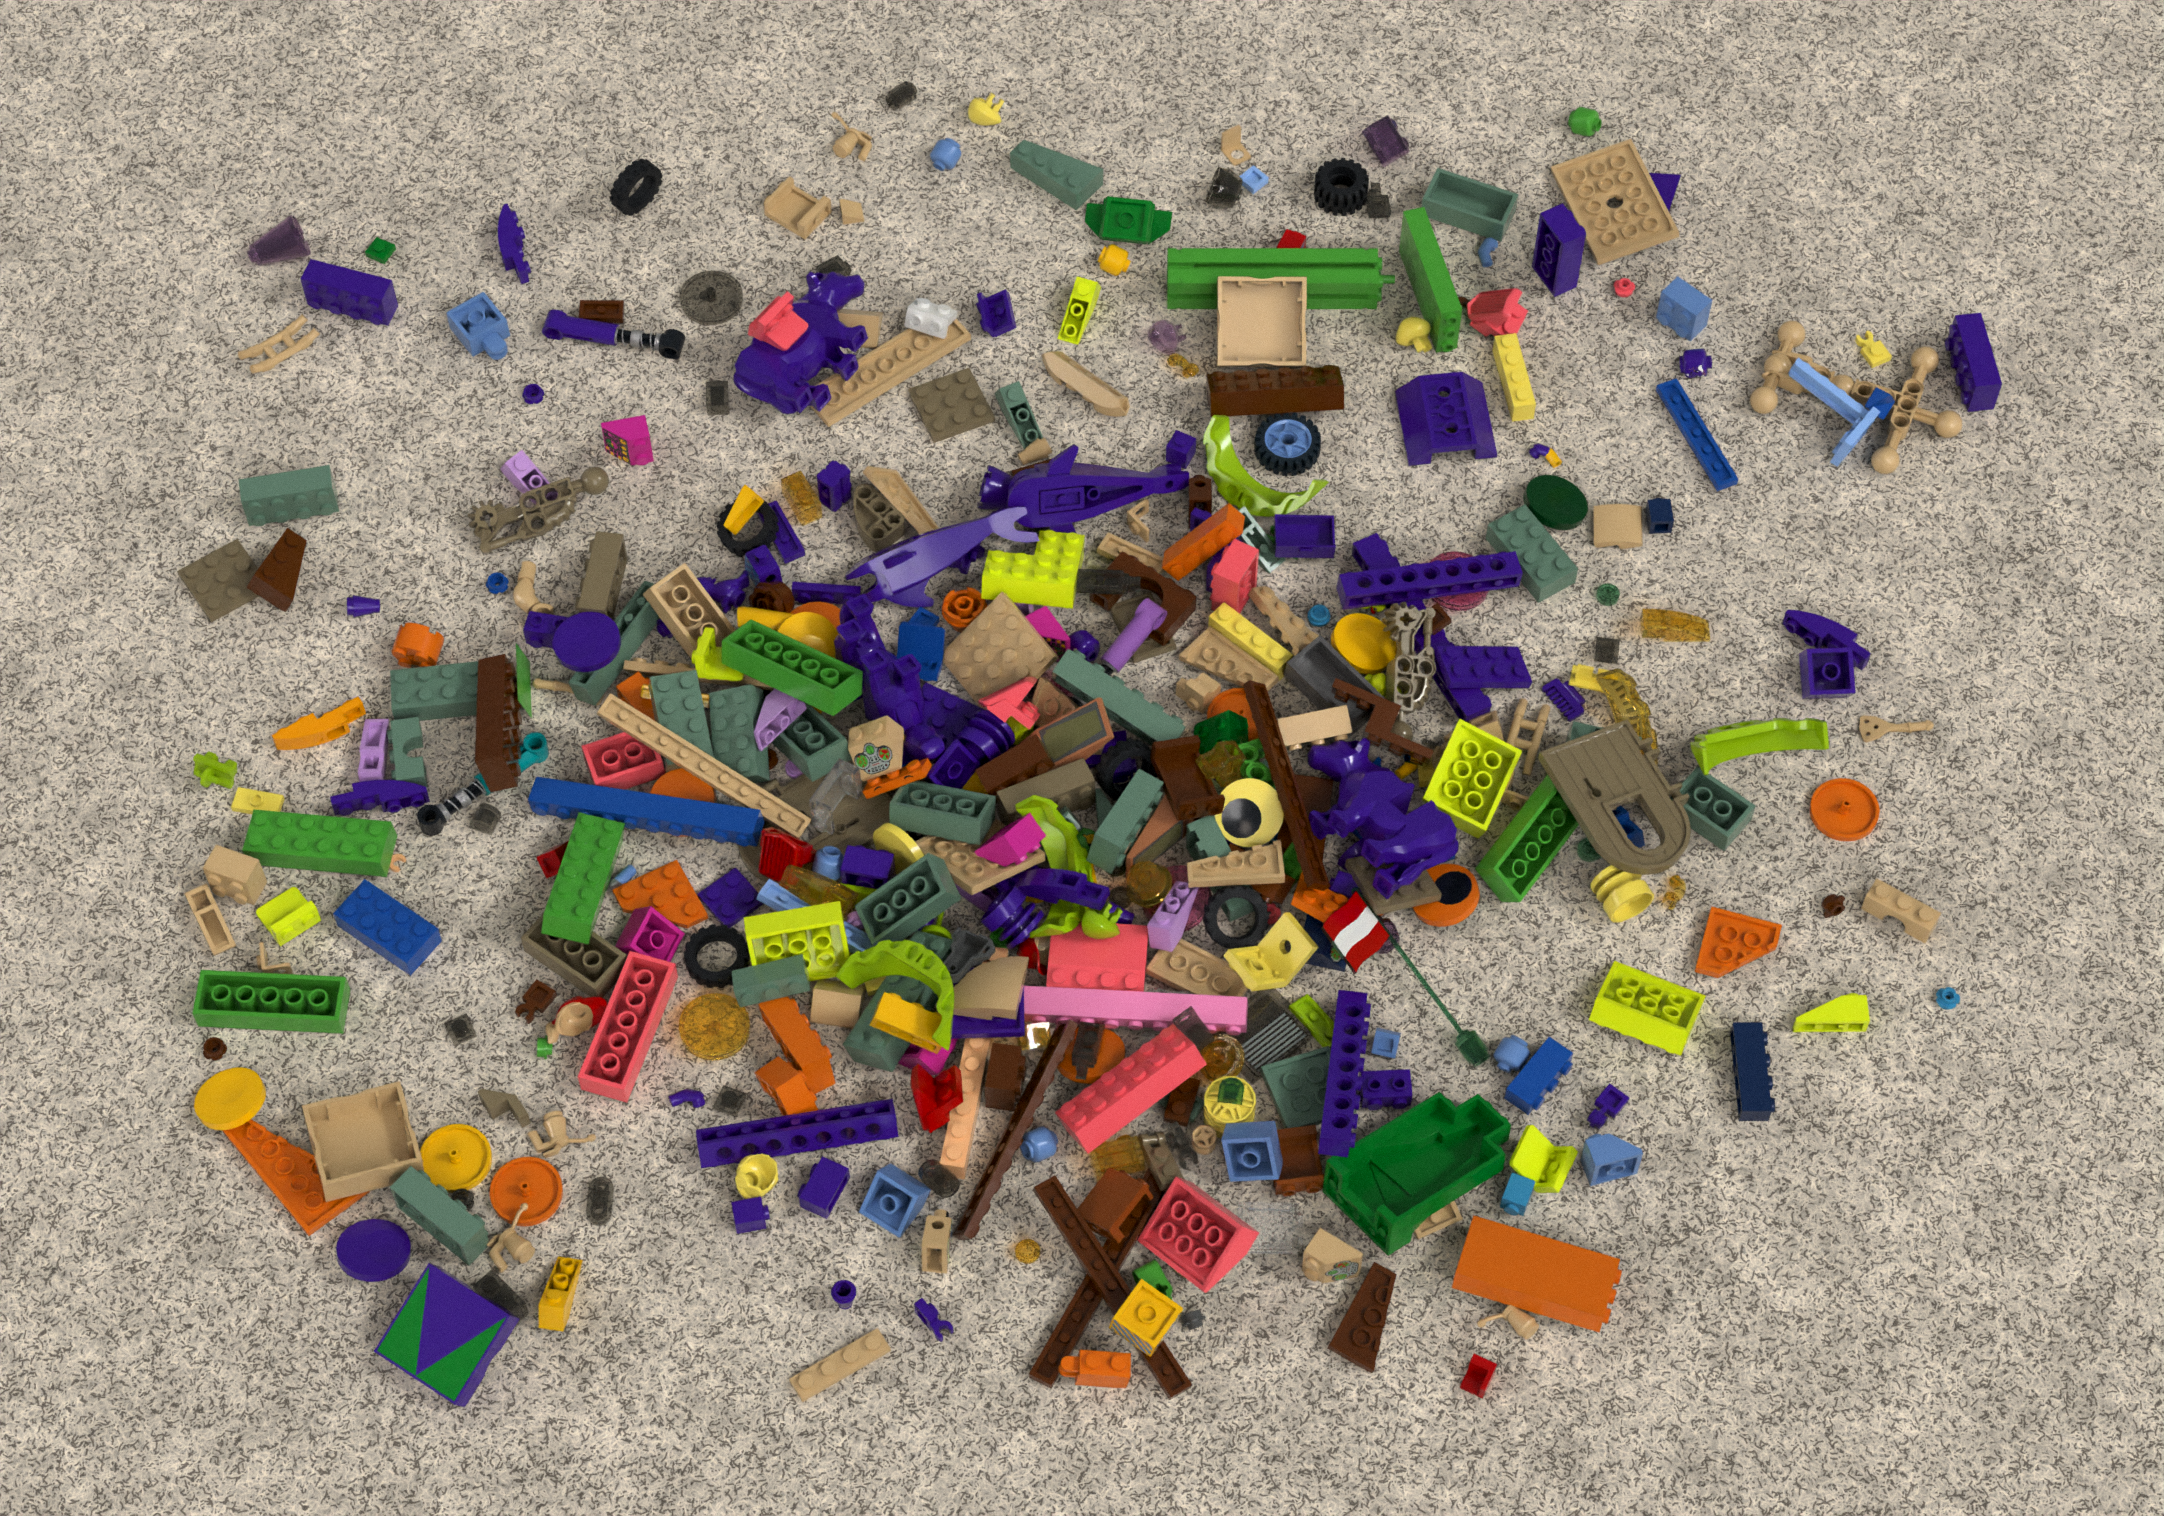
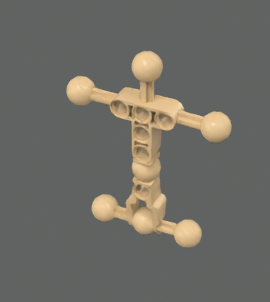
M1791 320L1784 322L1778 329V339L1781 344L1778 350H1772V355L1764 362L1765 373L1762 374V377L1765 379L1763 386L1756 388L1750 395V405L1753 410L1759 414H1767L1772 412L1778 405V395L1775 392L1777 386L1794 394H1801L1802 392L1812 394L1788 374L1798 357L1802 361L1807 362L1818 373L1827 377L1831 383L1844 390L1847 395L1856 402L1861 403L1864 407L1876 387L1889 393L1895 403L1885 419L1890 420L1887 428L1888 436L1884 446L1877 448L1871 456V464L1874 470L1880 474H1890L1899 466L1900 458L1897 448L1900 441L1907 436L1913 419L1934 426L1937 434L1943 438L1957 436L1962 430L1963 425L1962 418L1955 411L1945 410L1937 414L1918 407L1924 390L1923 382L1925 377L1939 365V355L1933 348L1923 346L1914 351L1911 356V365L1914 368L1911 379L1904 383L1902 391L1898 392L1868 381H1859V379H1856L1854 383L1853 379L1847 375L1839 374L1834 376L1835 371L1831 372L1828 368L1814 363L1810 356L1793 353L1792 349L1802 344L1806 333L1801 323Z

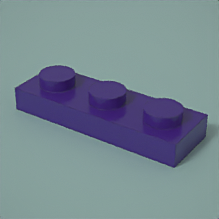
M777 500L768 503L779 520L777 523L779 532H776L777 538L773 544L784 564L805 556V550ZM756 512L761 523L764 524L763 515Z
M792 582L794 600L802 604L809 602L846 604V601L862 594L861 586Z

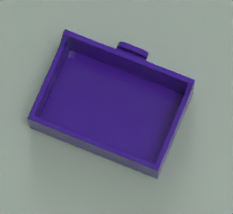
M1275 514V557L1334 558L1336 549L1334 515Z

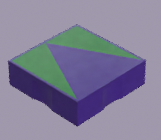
M428 1263L374 1352L454 1405L465 1407L484 1378L491 1360L502 1349L520 1318L494 1301L480 1296L466 1283L443 1268Z

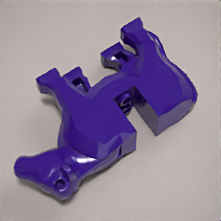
M833 271L824 274L809 272L806 275L809 287L808 292L792 304L794 307L792 311L808 323L807 331L786 351L753 338L750 346L740 352L735 363L736 372L733 380L736 387L751 397L771 404L783 414H794L796 411L801 413L807 406H813L814 409L820 412L831 400L828 385L812 386L807 381L815 377L822 367L832 369L834 373L840 374L843 380L848 381L858 370L859 366L856 355L852 353L844 354L840 347L849 348L851 351L856 352L868 339L864 326L847 327L839 321L837 313L850 300L864 293L865 283L860 275L844 276Z
M865 594L846 601V604H843L839 613L840 625L836 628L839 635L836 636L834 645L835 659L863 671L862 695L853 702L863 698L867 720L873 721L889 716L904 728L902 765L915 759L920 761L928 758L932 765L935 764L945 751L944 744L947 742V739L944 735L937 734L934 727L922 724L925 706L919 677L922 665L913 654H908L898 659L894 654L886 650L875 622L871 617L874 605Z
M1367 738L1351 742L1339 740L1328 746H1311L1307 754L1308 765L1315 770L1324 772L1333 781L1340 782L1338 803L1327 812L1320 813L1315 810L1310 812L1309 821L1313 834L1319 840L1325 838L1328 834L1334 835L1335 833L1341 838H1345L1349 832H1354L1356 829L1364 839L1360 854L1375 868L1379 867L1382 863L1386 865L1394 864L1391 868L1377 870L1373 881V887L1386 899H1389L1393 892L1400 887L1412 884L1424 870L1447 861L1458 852L1459 843L1455 838L1457 828L1450 815L1439 810L1432 800L1407 814L1415 785L1402 781L1390 769L1373 764L1368 759L1370 741Z

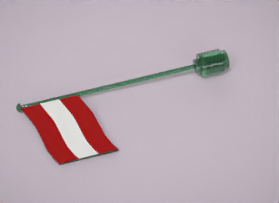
M1353 887L1351 898L1344 906L1327 918L1321 930L1354 975L1357 973L1360 965L1378 952L1385 941L1389 939L1459 1033L1456 1037L1458 1041L1455 1045L1469 1064L1472 1063L1474 1067L1485 1062L1490 1057V1054L1487 1052L1489 1049L1476 1031H1469L1468 1029L1463 1031L1400 945L1374 913L1371 906L1359 892L1360 888Z

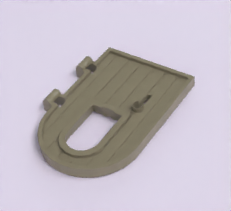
M1627 719L1541 751L1538 760L1589 842L1606 862L1625 872L1650 875L1663 872L1679 861L1688 846L1691 835L1689 817L1683 807L1690 796L1688 793L1681 794L1680 790L1683 786L1681 782L1670 786L1654 761L1658 758L1661 751L1659 748L1652 749L1651 744L1654 741L1652 737L1641 741ZM1637 801L1658 834L1660 845L1655 849L1647 850L1636 847L1628 839L1627 834L1612 811L1616 810L1620 805L1631 804Z
M853 760L813 782L805 774H802L783 787L780 786L776 778L761 786V788L768 792L775 790L779 795L777 798L812 819L810 824L815 826V830L820 835L807 843L813 845L812 849L817 851L825 846H834L845 855L847 845H861L868 848L874 844V831L881 825L889 823V803L893 796L888 791L866 799L862 791L867 781L863 782L860 779ZM764 820L763 829L769 827L778 829L774 825ZM858 821L857 823H855V824L852 825L851 827L847 828L848 826H850V825L853 824L854 822ZM761 833L757 846L738 845V849L746 868L755 877L767 882L770 878L760 874L758 871L761 853ZM813 861L803 864L795 886L807 884L811 878L818 879L812 872Z

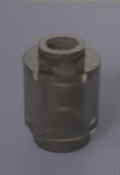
M904 81L890 90L888 95L885 96V100L892 110H900L917 98V89L913 83Z

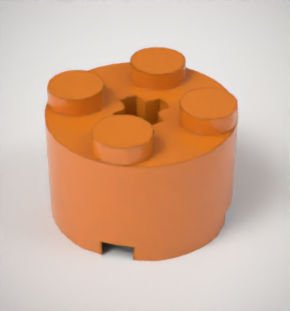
M405 623L403 627L401 624L391 652L398 659V664L402 667L411 668L412 664L420 667L436 666L444 643V637L437 631L435 635L429 632L430 627L425 625Z

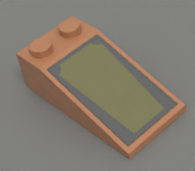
M1098 697L1038 728L1020 743L1036 734L1044 743L1055 766L1048 770L1051 771L1082 758L1084 760L1088 759L1112 740L1114 735L1103 700Z
M1165 794L1126 856V880L1131 881L1186 836L1187 824L1198 820V818L1177 821Z

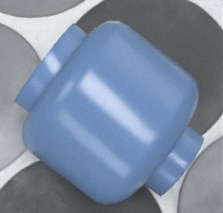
M950 138L938 140L930 153V158L934 162L933 166L940 171L953 169L961 157L960 145Z
M825 846L819 849L814 856L812 864L813 874L818 879L829 882L840 879V869L844 855L840 849L834 846Z
M1514 1035L1504 1037L1493 1054L1494 1059L1498 1062L1497 1067L1506 1073H1510L1511 1070L1520 1071L1530 1055V1051L1527 1048L1528 1043Z
M1044 1126L1037 1127L1023 1135L1020 1150L1027 1160H1031L1034 1163L1041 1162L1056 1153L1058 1138L1048 1128Z

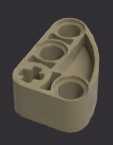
M864 483L855 488L853 497L854 517L858 533L864 543L872 551L877 552L891 546L905 534L903 514L871 485Z

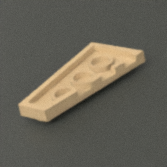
M1040 676L1031 703L1039 709L1037 712L1041 714L1034 724L1042 727L1079 708V706L1050 680ZM1104 746L1094 754L1101 755Z

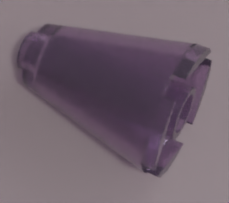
M291 215L249 245L250 250L247 251V254L252 263L256 262L257 265H264L306 257L311 254L308 241L304 239V232L300 224Z

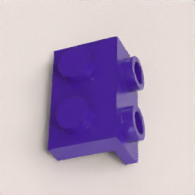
M1006 289L987 298L981 292L977 294L978 302L976 306L982 317L980 324L984 332H988L992 337H997L1017 328L1010 294Z
M530 611L523 629L526 644L534 648H541L543 646L554 650L553 637L555 631L569 617Z

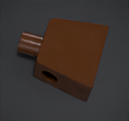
M1195 475L1188 480V529H1190L1191 512L1196 507V503H1202L1204 510L1212 514L1211 479L1203 475Z

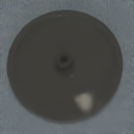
M715 270L700 272L690 277L681 288L680 305L682 311L690 320L698 324L719 325L734 318L743 305L742 287L728 273Z

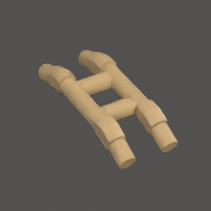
M301 314L295 321L286 326L285 329L262 343L239 351L238 357L241 360L254 358L265 352L269 358L260 361V363L250 365V371L252 374L269 371L285 359L308 348L320 333L313 328L296 343L291 336L296 334L308 321ZM283 340L288 348L277 354L272 346Z
M1522 698L1516 707L1506 743L1528 750L1522 774L1531 776L1550 712V706L1547 704L1542 705L1537 722L1523 719L1528 701ZM1520 728L1534 731L1531 741L1517 738Z

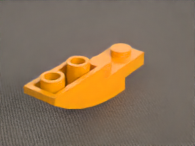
M357 696L352 700H347L340 707L324 713L318 719L313 713L299 718L295 723L279 729L272 735L277 750L303 749L327 743L349 733L348 724L366 714L363 702Z

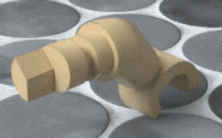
M523 561L521 571L518 573L517 586L513 589L515 605L527 614L530 611L554 615V607L541 603L535 595L533 584L536 565L530 561Z

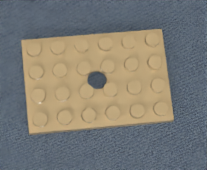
M1632 139L1551 166V173L1570 211L1573 213L1577 223L1582 225L1586 231L1585 241L1597 265L1679 237V230ZM1615 197V199L1623 201V204L1618 208H1610L1607 206V201Z

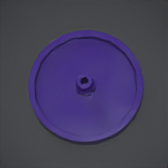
M581 612L567 618L556 629L553 637V648L558 661L564 667L577 672H591L605 667L613 661L621 647V636L616 623L607 615L599 612Z
M382 1219L359 1221L349 1226L340 1235L336 1245L337 1261L340 1268L352 1278L366 1282L384 1281L398 1275L407 1266L411 1255L410 1239L407 1233L393 1222Z

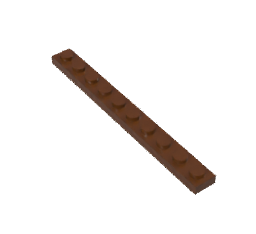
M1248 680L1243 684L1246 699L1249 703L1252 718L1258 731V737L1265 753V759L1269 765L1271 778L1276 787L1278 800L1284 812V819L1291 834V840L1304 875V881L1307 884V888L1325 891L1330 887V883L1266 685Z
M1068 1019L1058 1022L952 1235L957 1239L972 1240L979 1232V1224L991 1207L990 1201L993 1195L1000 1189L1001 1179L1004 1173L1011 1167V1159L1015 1151L1022 1145V1137L1026 1129L1031 1126L1036 1109L1044 1100L1043 1094L1046 1088L1054 1080V1072L1057 1066L1065 1058L1064 1052L1068 1044L1075 1038V1030L1078 1024L1073 1020Z
M1149 1168L1142 1179L1150 1186L1149 1191L1154 1196L1153 1199L1149 1201L1142 1197L1124 1220L1119 1229L1125 1237L1119 1244L1107 1239L1103 1245L1104 1251L1118 1272L1166 1191H1160ZM1086 1274L1029 1373V1378L1051 1389L1060 1375L1058 1368L1062 1358L1071 1356L1103 1300L1088 1274Z
M1054 1175L1035 1186L1033 1192L1115 1316L1131 1294V1290ZM1164 1341L1161 1342L1151 1357L1135 1347L1169 1400L1192 1387V1383Z

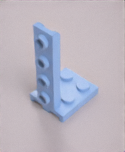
M1798 357L1788 372L1789 376L1853 424L1849 432L1847 431L1832 451L1835 455L1830 463L1838 467L1866 434L1868 428L1880 414V411L1874 406L1868 411L1861 403L1856 402L1844 390L1839 389L1827 377L1818 373L1807 362L1802 361Z

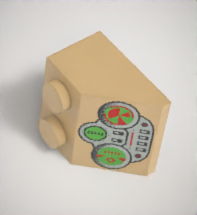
M889 716L849 728L848 751L863 782L902 769L904 728Z
M1319 1228L1304 1250L1301 1271L1311 1281L1318 1280L1321 1283L1358 1277L1361 1272L1363 1253Z

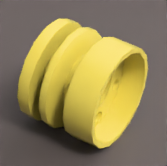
M1610 865L1594 877L1590 883V888L1596 895L1597 900L1603 903V909L1613 923H1620L1643 912L1654 900V893L1647 882L1641 880L1642 875L1625 872Z
M1223 1076L1214 1080L1207 1087L1204 1094L1203 1122L1216 1131L1218 1138L1222 1139L1226 1123L1254 1122L1256 1094L1252 1086L1244 1079L1236 1076Z

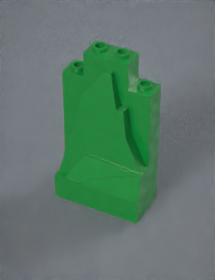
M1438 1092L1357 1141L1354 1148H1349L1348 1158L1332 1156L1327 1159L1322 1192L1389 1256L1411 1242L1412 1233L1427 1217L1503 1170L1506 1154L1500 1146L1509 1140L1511 1124L1506 1117L1501 1116L1492 1107L1491 1103L1484 1100L1479 1094L1455 1107L1450 1099H1447Z

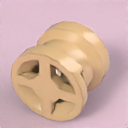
M1208 1125L1196 1127L1192 1134V1148L1194 1151L1201 1155L1212 1153L1216 1148V1131Z

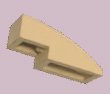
M207 883L184 893L213 955L216 956L236 947Z

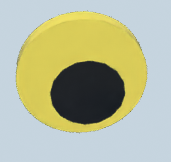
M1243 778L1230 783L1220 793V795H1224L1225 803L1222 814L1215 815V820L1223 836L1233 844L1242 847L1263 845L1273 839L1280 830L1284 812L1278 800L1277 791L1268 783L1255 778Z

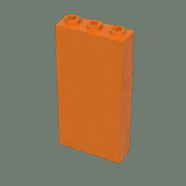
M1473 1215L1455 1272L1452 1288L1600 1333L1602 1323L1608 1324L1612 1309L1607 1308V1305L1614 1302L1617 1290L1612 1287L1613 1284H1619L1622 1270L1618 1269L1620 1262L1618 1258Z

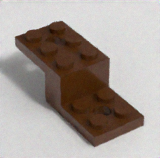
M1335 678L1331 691L1335 695V699L1347 703L1348 700L1356 703V708L1364 712L1373 711L1363 736L1370 741V745L1379 747L1381 744L1388 747V752L1399 757L1402 754L1409 756V761L1423 766V763L1429 764L1434 750L1391 732L1400 713L1401 705Z

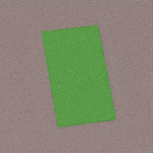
M516 643L518 701L532 718L530 661Z

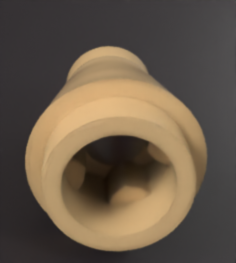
M1043 437L1034 440L1017 455L1024 466L1028 463L1048 458L1052 450Z

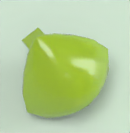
M1106 901L1101 911L1088 908L1082 916L1081 926L1083 933L1093 939H1109L1119 935L1120 931L1116 922L1123 912L1122 909L1117 907L1115 912L1109 913L1112 904Z

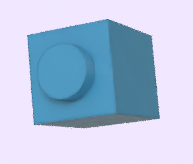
M1512 1172L1502 1196L1500 1208H1503L1510 1215L1516 1216L1519 1214L1524 1216L1536 1181Z

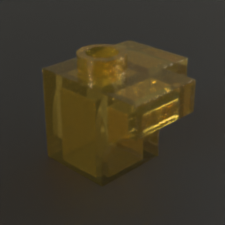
M1235 741L1217 742L1209 752L1199 755L1195 762L1206 779L1215 778L1220 787H1226L1230 783L1242 779L1240 769L1247 758Z

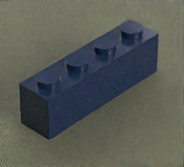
M1733 1022L1730 1030V1041L1739 1121H1769L1771 1113L1775 1112V1099L1770 1097L1773 1079L1771 1075H1768L1767 1068H1770V1054L1765 1052V1046L1768 1044L1767 1031H1763L1762 1022Z

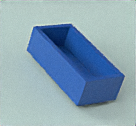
M366 879L333 913L339 928L410 976L442 942L439 929Z

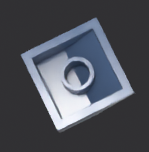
M1594 1134L1585 1140L1580 1161L1590 1186L1637 1174L1643 1152L1642 1149L1614 1135Z
M890 1163L877 1170L859 1213L900 1238L923 1208L931 1188Z

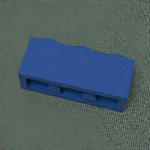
M1548 1037L1506 1088L1504 1099L1527 1115L1533 1109L1537 1111L1545 1100L1543 1098L1547 1092L1552 1093L1559 1083L1557 1079L1562 1074L1566 1076L1573 1066V1063H1571L1573 1052L1551 1037Z

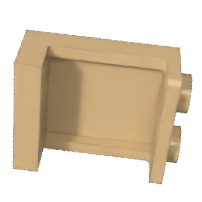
M790 176L785 181H782L778 188L765 198L763 203L765 216L803 239H806L832 212L831 199L823 196L820 200L814 198L794 185V178Z

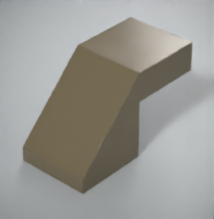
M486 1089L478 1091L480 1101L492 1119L510 1110L522 1128L531 1123L527 1111L516 1095Z

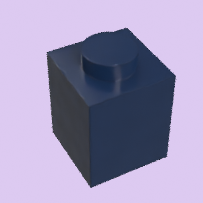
M1670 498L1648 500L1645 514L1649 534L1671 533L1674 518Z

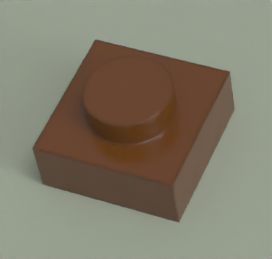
M1438 602L1432 606L1436 612L1432 622L1433 636L1452 623L1451 618Z

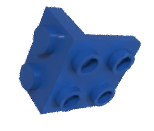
M905 621L901 622L899 625L896 657L899 659L905 655L913 654L922 665L919 672L920 679L924 681H938L943 667L945 629Z

